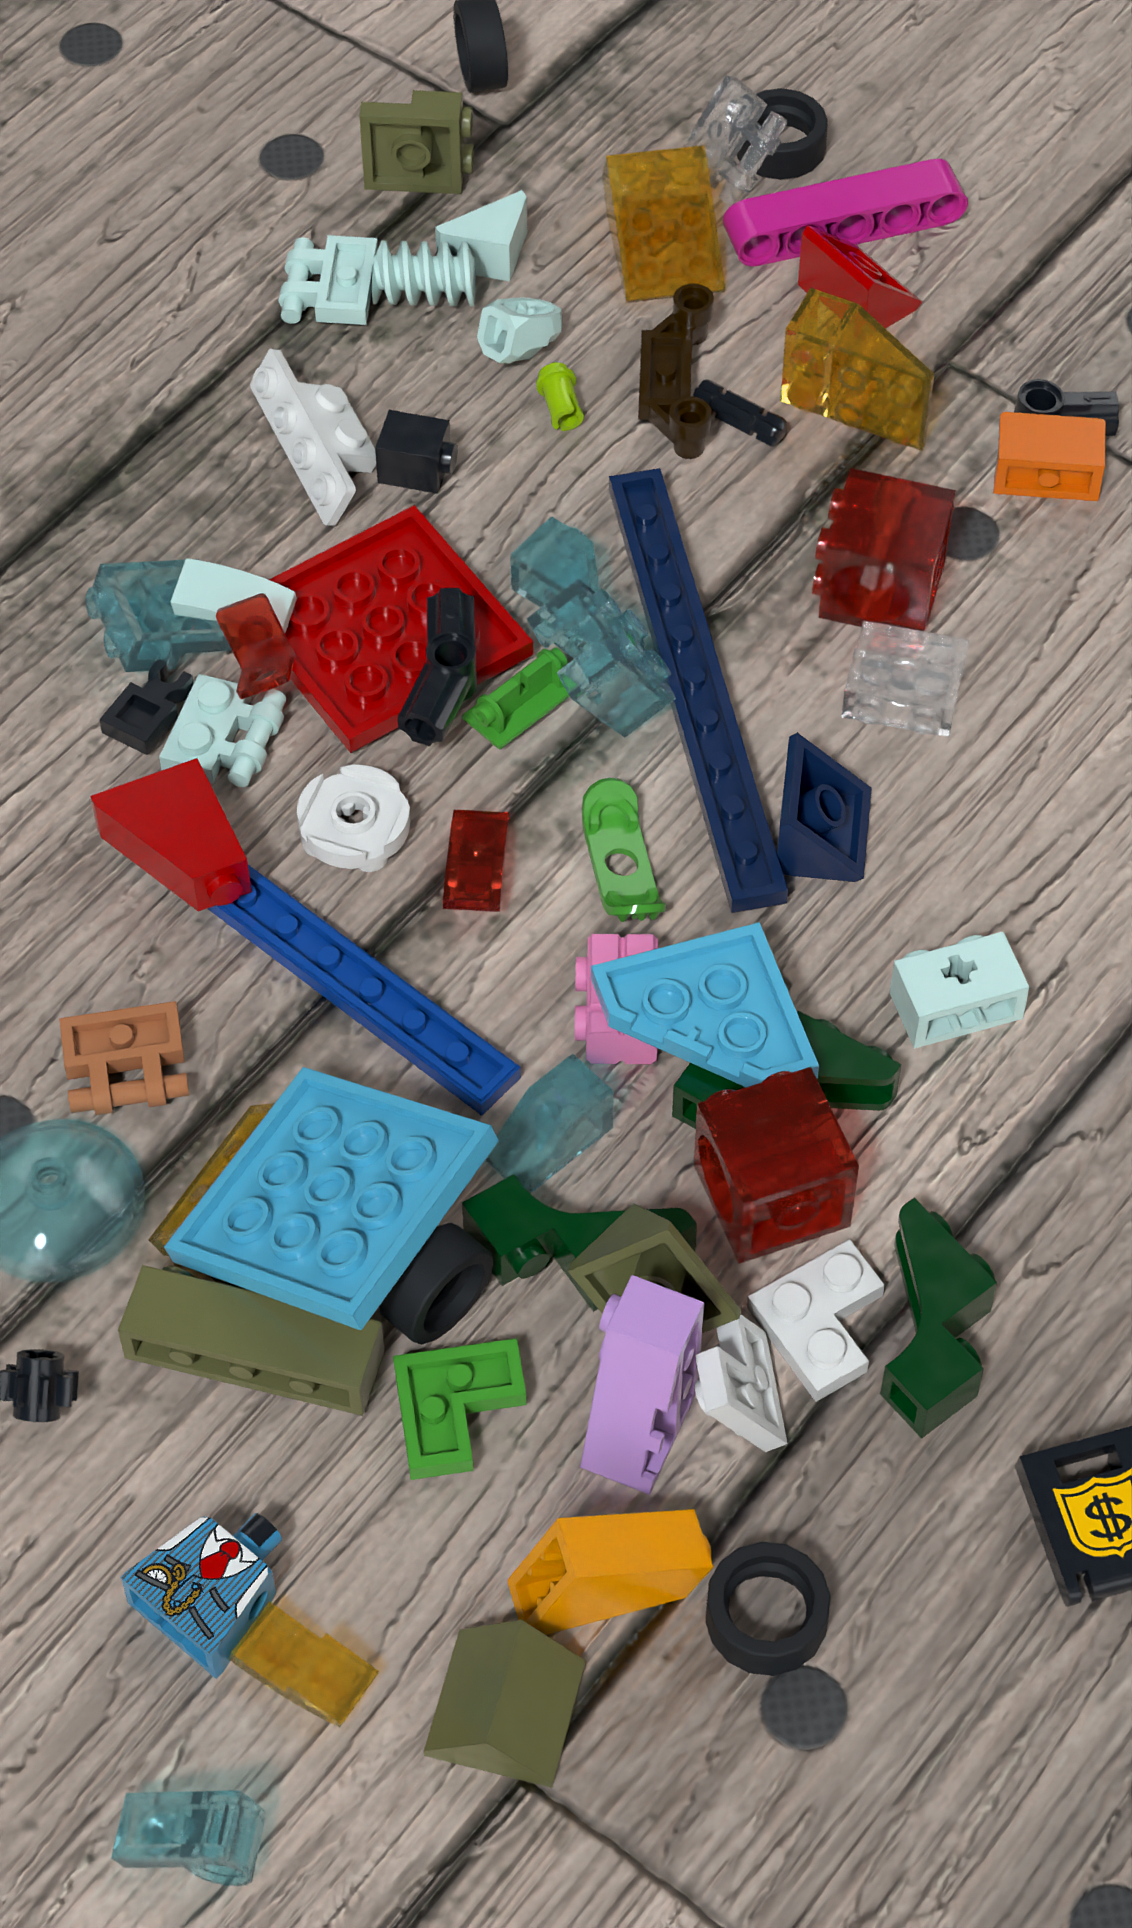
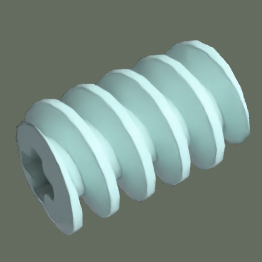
M381 240L377 253L373 257V304L378 303L382 290H384L390 305H397L402 291H405L409 305H417L422 291H425L430 306H437L442 292H445L450 306H457L462 292H465L470 307H474L476 296V260L471 255L468 243L462 242L457 256H452L448 243L441 242L437 255L432 256L427 241H421L416 256H412L407 241H401L397 254L391 255L387 241Z

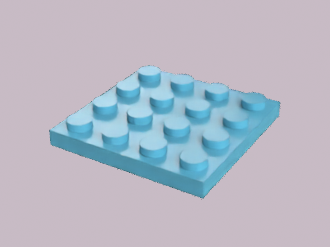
M303 1067L164 1248L174 1263L361 1331L499 1140L489 1124Z

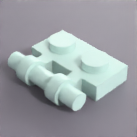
M328 235L325 249H313L314 244L310 239L305 237L297 238L293 249L287 253L284 269L288 274V279L280 289L278 301L282 307V320L295 324L300 321L302 311L307 307H315L316 322L366 325L372 293L373 257L378 250L377 238ZM313 274H321L319 282L307 280Z
M198 674L159 756L161 771L198 758L209 783H214L220 768L225 767L231 769L228 774V780L233 785L238 787L248 786L252 775L260 772L267 757L265 746L269 737L278 733L283 722L284 715L282 709L286 702V696L279 690L268 689L262 702H258L253 706L249 705L252 700L250 686ZM238 729L248 731L244 740L233 743Z

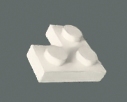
M849 1239L749 1295L747 1309L763 1331L766 1332L768 1338L815 1402L867 1373L869 1360L839 1321L883 1297L885 1285Z
M740 1314L739 1319L717 1327L718 1345L695 1355L700 1378L695 1383L697 1400L706 1415L712 1416L733 1430L738 1436H742L764 1452H768L788 1443L765 1331Z

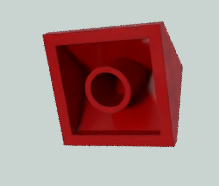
M809 225L802 232L798 286L861 341L865 342L916 311L923 301L857 245Z

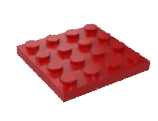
M415 505L269 579L294 591L297 599L283 641L258 639L350 753L398 728V715L426 663L427 597L434 596L439 592L440 588H460L463 593L474 596L477 685L534 655L533 640Z

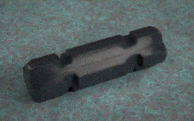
M709 379L703 380L696 387L693 396L706 401L711 408V414L713 411L716 412L715 418L749 436H752L754 432L757 433L756 439L770 447L777 446L781 439L784 438L787 421L783 417L771 411H768L766 415L763 414L765 410L763 407L730 390L723 393L724 387Z

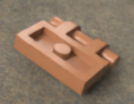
M176 1001L59 1018L67 1080L90 1077L91 1087L68 1090L71 1113L94 1110L97 1116L114 1113L113 1107L148 1102L150 1108L167 1105L166 1099L189 1096L186 1073L163 1076L162 1066L185 1063ZM143 1069L144 1079L110 1084L109 1074Z

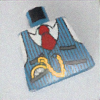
M254 1513L233 1536L211 1517H200L121 1576L127 1602L217 1679L227 1668L274 1599L276 1589L273 1572L262 1560L282 1541V1537L273 1524L258 1513Z

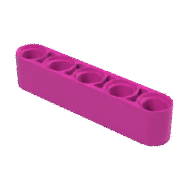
M930 159L744 199L730 206L724 213L722 221L739 261L747 266H760L800 257L802 232L807 225L857 245L953 223L965 213L968 200L950 164L943 159Z

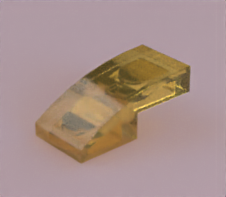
M270 1601L229 1657V1661L270 1689L339 1728L379 1673L377 1669L327 1633L321 1639Z

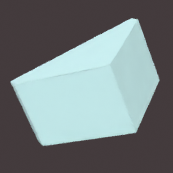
M521 190L436 226V254L441 242H447L451 255L457 256L461 243L467 242L471 255L476 260V276L510 282L527 235V196Z

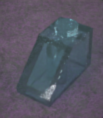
M551 516L510 554L511 589L594 642L601 635V598L593 542L579 529L568 527Z
M572 1053L527 1089L498 1133L497 1138L499 1142L485 1160L504 1179L514 1174L523 1187L531 1194L613 1128L614 1091Z

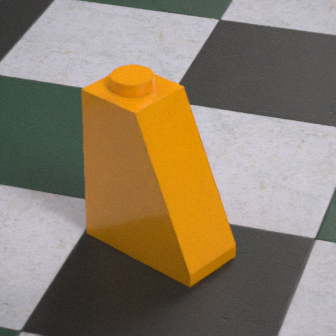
M694 1509L557 1518L507 1579L518 1620L522 1619L543 1634L548 1635L686 1598L712 1570L711 1548L707 1537L702 1534Z

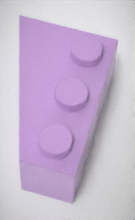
M631 1275L622 1296L616 1294L610 1296L599 1325V1330L605 1332V1337L599 1352L600 1364L580 1468L648 1495L651 1494L696 1396L695 1383L699 1380V1373L695 1355L701 1353L704 1302Z

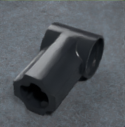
M1042 379L1029 380L1020 387L1014 408V413L1100 418L1105 420V436H1115L1119 425V402L1116 392H1063L1055 383Z

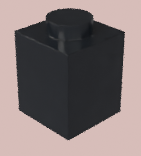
M388 410L375 446L377 482L438 494L444 475L453 474L458 455L457 443L450 442V420Z

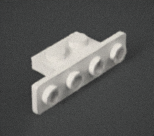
M269 349L260 367L253 375L250 384L251 390L323 524L336 526L356 491L355 485L347 471L371 473L376 465L375 448L341 387L330 384L299 383L282 352L276 349Z

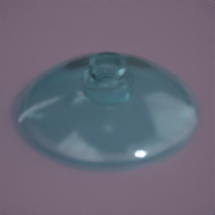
M53 1119L28 1124L0 1138L1 1271L16 1278L32 1282L55 1283L69 1281L101 1269L120 1255L129 1245L139 1229L143 1218L146 1193L140 1166L130 1149L118 1137L99 1126L87 1122ZM46 1176H59L52 1183L40 1182V1180Z

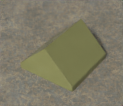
M636 1204L631 1205L573 1260L568 1269L569 1274L602 1314L612 1294L622 1296L631 1275L704 1302L702 1333L739 1319L742 1311L671 1221Z
M522 1619L460 1629L424 1748V1756L553 1788L585 1670L586 1660Z

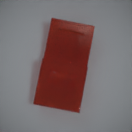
M453 809L446 861L443 909L500 912L505 878V857L509 836L510 812Z

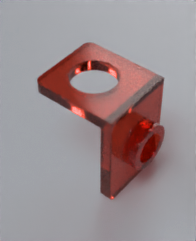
M260 593L219 608L216 612V619L242 669L236 690L239 698L245 699L288 683L291 678L295 653L267 595ZM277 670L269 677L259 681H255L258 677L262 676L263 674Z

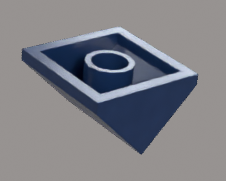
M798 732L789 736L777 849L782 873L787 876L857 882L864 879L872 788Z

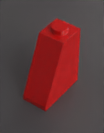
M198 758L90 796L96 827L100 837L198 912L215 905L230 904L240 896L252 892L247 858Z

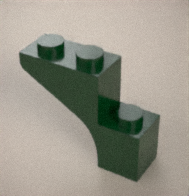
M798 1010L797 1014L819 1064L818 1079L760 1094L689 1063L673 1085L672 1117L723 1144L739 1123L755 1112L769 1107L796 1106L881 1111L888 1108L897 1096L902 1064L894 1061L881 1048L866 1046L841 1033L831 1022L824 1019H814Z
M514 1174L462 1202L463 1230L492 1253L494 1264L492 1273L501 1286L518 1277L526 1279L534 1276L554 1257L594 1312L598 1309L569 1274L568 1269L570 1263L626 1210L589 1213L559 1211L543 1204L532 1196ZM682 1208L646 1209L671 1221L695 1252L697 1223L686 1210Z
M914 1197L900 1209L898 1218L900 1229L896 1233L894 1247L916 1335L900 1355L885 1365L880 1395L922 1439L978 1396L984 1370L980 1357L970 1343L963 1338L956 1339V1337L991 1312L997 1282L987 1262L975 1253L970 1255L954 1238L953 1232L946 1220L937 1212H928Z

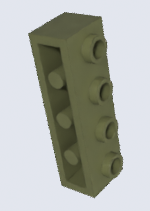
M142 1265L118 1328L125 1359L361 1416L364 1414L384 1354L382 1322L370 1318L360 1331L226 1281L220 1284L195 1278L190 1272L173 1266H167L161 1270Z

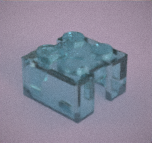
M578 578L527 618L542 646L548 648L554 643L574 658L557 672L570 698L624 738L676 699L666 681V678L671 675L668 666L653 649L646 651L644 648L645 643L643 639L648 636L646 628L631 610L628 609L622 613L615 600L603 588L595 592ZM586 641L587 644L581 647L580 644ZM596 690L598 694L592 697L590 694Z

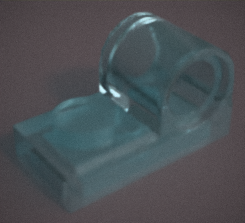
M241 1790L126 1793L111 1859L124 1868L184 1867L193 1875L212 1883L229 1886L248 1885L252 1883L266 1812Z

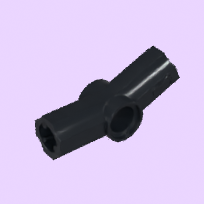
M440 588L439 592L434 596L427 597L426 663L398 715V728L410 736L413 742L431 746L435 742H443L462 702L471 698L477 687L474 596L463 593L460 588Z

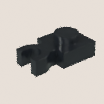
M157 659L149 670L148 682L142 688L130 682L99 719L101 732L148 755L177 720L176 704L188 697L194 684L193 675L183 671L178 680L172 683H165L169 677L168 666L166 662Z

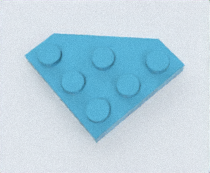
M760 922L591 966V981L607 1024L617 1031L760 1094L818 1079L819 1064Z

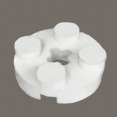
M354 764L340 767L341 774L331 775L325 780L323 774L314 778L302 791L297 804L298 827L305 852L326 864L339 868H359L364 872H374L383 868L387 863L388 857L395 854L404 844L410 830V807L407 798L400 791L399 783L393 776L381 769ZM356 809L363 811L364 820L358 823H347L340 816H351Z

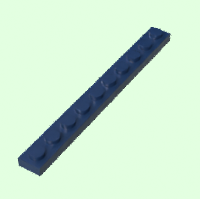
M657 468L609 476V493L730 911L735 913L786 904L788 889L661 469Z

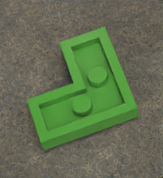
M517 1338L393 1356L410 1480L473 1471V1458L466 1414L527 1405Z

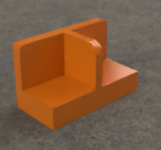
M1002 412L1000 414L993 494L1098 501L1105 468V420L1100 418Z

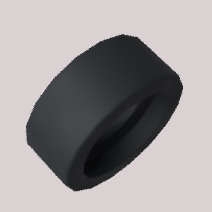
M455 0L453 7L455 39L460 68L467 91L475 93L505 88L508 83V58L502 19L496 0Z
M783 88L763 90L750 96L739 107L735 120L734 148L738 160L749 171L764 178L777 180L798 178L813 171L823 160L826 149L828 120L825 110L813 97L796 90ZM782 125L804 132L806 137L795 142L778 143L759 137L755 132L768 126Z
M446 1223L437 1226L379 1305L380 1314L412 1342L423 1345L437 1340L451 1330L480 1297L489 1281L494 1265L492 1253L458 1225Z
M762 1541L739 1547L720 1561L709 1580L705 1623L713 1646L727 1662L751 1674L775 1676L797 1670L815 1656L826 1636L831 1594L823 1572L808 1555L787 1544ZM761 1576L779 1578L795 1586L802 1594L806 1604L805 1620L799 1631L791 1637L777 1641L757 1640L739 1631L733 1624L729 1612L730 1597L736 1587L746 1580Z

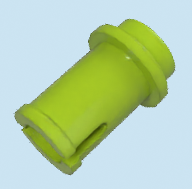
M560 362L550 363L539 371L536 389L540 395L545 397L553 428L557 430L560 427L561 431H568L578 427L583 422L584 414L574 390L576 384L575 373Z

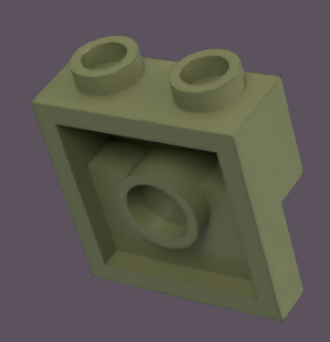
M413 90L411 104L361 102L359 118L364 190L462 194L464 174H473L474 144H464V137L472 136L473 108L463 106L462 92Z

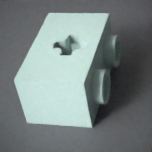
M999 932L984 937L981 935L969 936L957 944L932 951H913L902 959L895 960L889 993L915 1049L1023 1019L1029 985L1004 932Z

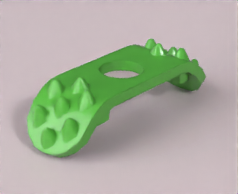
M619 778L598 780L589 786L583 796L582 824L603 908L608 915L618 916L621 922H625L629 916L632 919L638 918V920L643 921L649 915L650 919L655 920L661 912H667L666 903L659 898L639 824L637 795L628 783ZM612 854L627 855L633 859L637 870L631 875H617L607 868L605 859Z

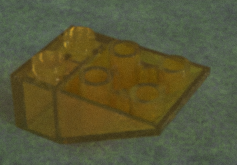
M705 145L607 155L602 173L608 224L626 303L673 298L675 291L679 287L690 283L704 285L712 293L725 292Z
M810 288L785 329L780 401L795 406L798 409L807 410L841 422L844 425L884 437L895 443L904 444L923 451L926 445L934 373L859 304Z

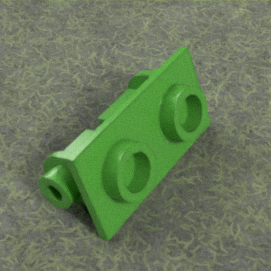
M553 648L550 651L542 649L537 653V659L489 695H481L477 699V704L462 715V719L501 750L579 690V685L564 674L563 668L567 666L568 662L561 650L558 648Z

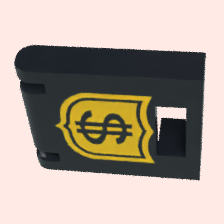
M1132 1426L1019 1456L1015 1469L1065 1606L1069 1607L1082 1602L1081 1589L1076 1576L1084 1574L1083 1580L1091 1602L1132 1591ZM1108 1454L1107 1462L1111 1471L1062 1484L1057 1470L1058 1467Z

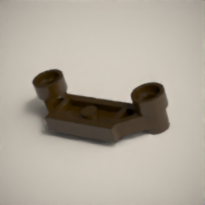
M696 283L685 284L679 287L673 295V313L654 329L641 330L638 420H649L674 444L675 453L684 459H694L702 455L705 448V437L711 429V408L709 404L701 398L691 396L692 345L701 344L707 338L708 322L713 317L714 295L709 288Z

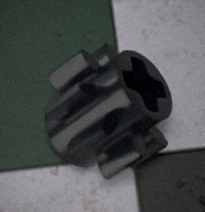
M44 1349L22 1350L17 1352L16 1365L7 1364L6 1370H0V1401H13L14 1418L28 1422L56 1421L60 1419L61 1407H71L72 1401H77L79 1371L64 1370V1354Z

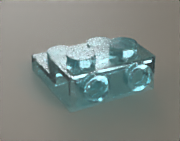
M185 560L107 563L99 565L93 586L87 590L86 608L91 619L102 620L105 627V651L109 658L120 659L125 672L149 671L157 659L166 662L168 670L176 669L181 654L231 650L236 636L230 635L226 622L174 614L170 602Z

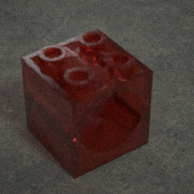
M850 468L844 489L835 487L832 493L828 519L834 521L831 523L830 528H821L817 542L815 559L824 561V563H818L812 586V594L820 596L818 618L923 641L947 560L956 490Z
M811 1067L793 1073L789 1071L777 1072L767 1077L762 1083L737 1091L732 1089L721 1090L708 1097L705 1101L697 1103L694 1167L738 1264L851 1227L859 1164Z

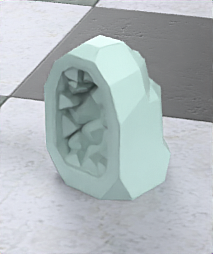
M519 297L493 301L482 308L477 339L483 354L498 363H512L514 361L531 359L561 333L562 309L551 302L534 298Z

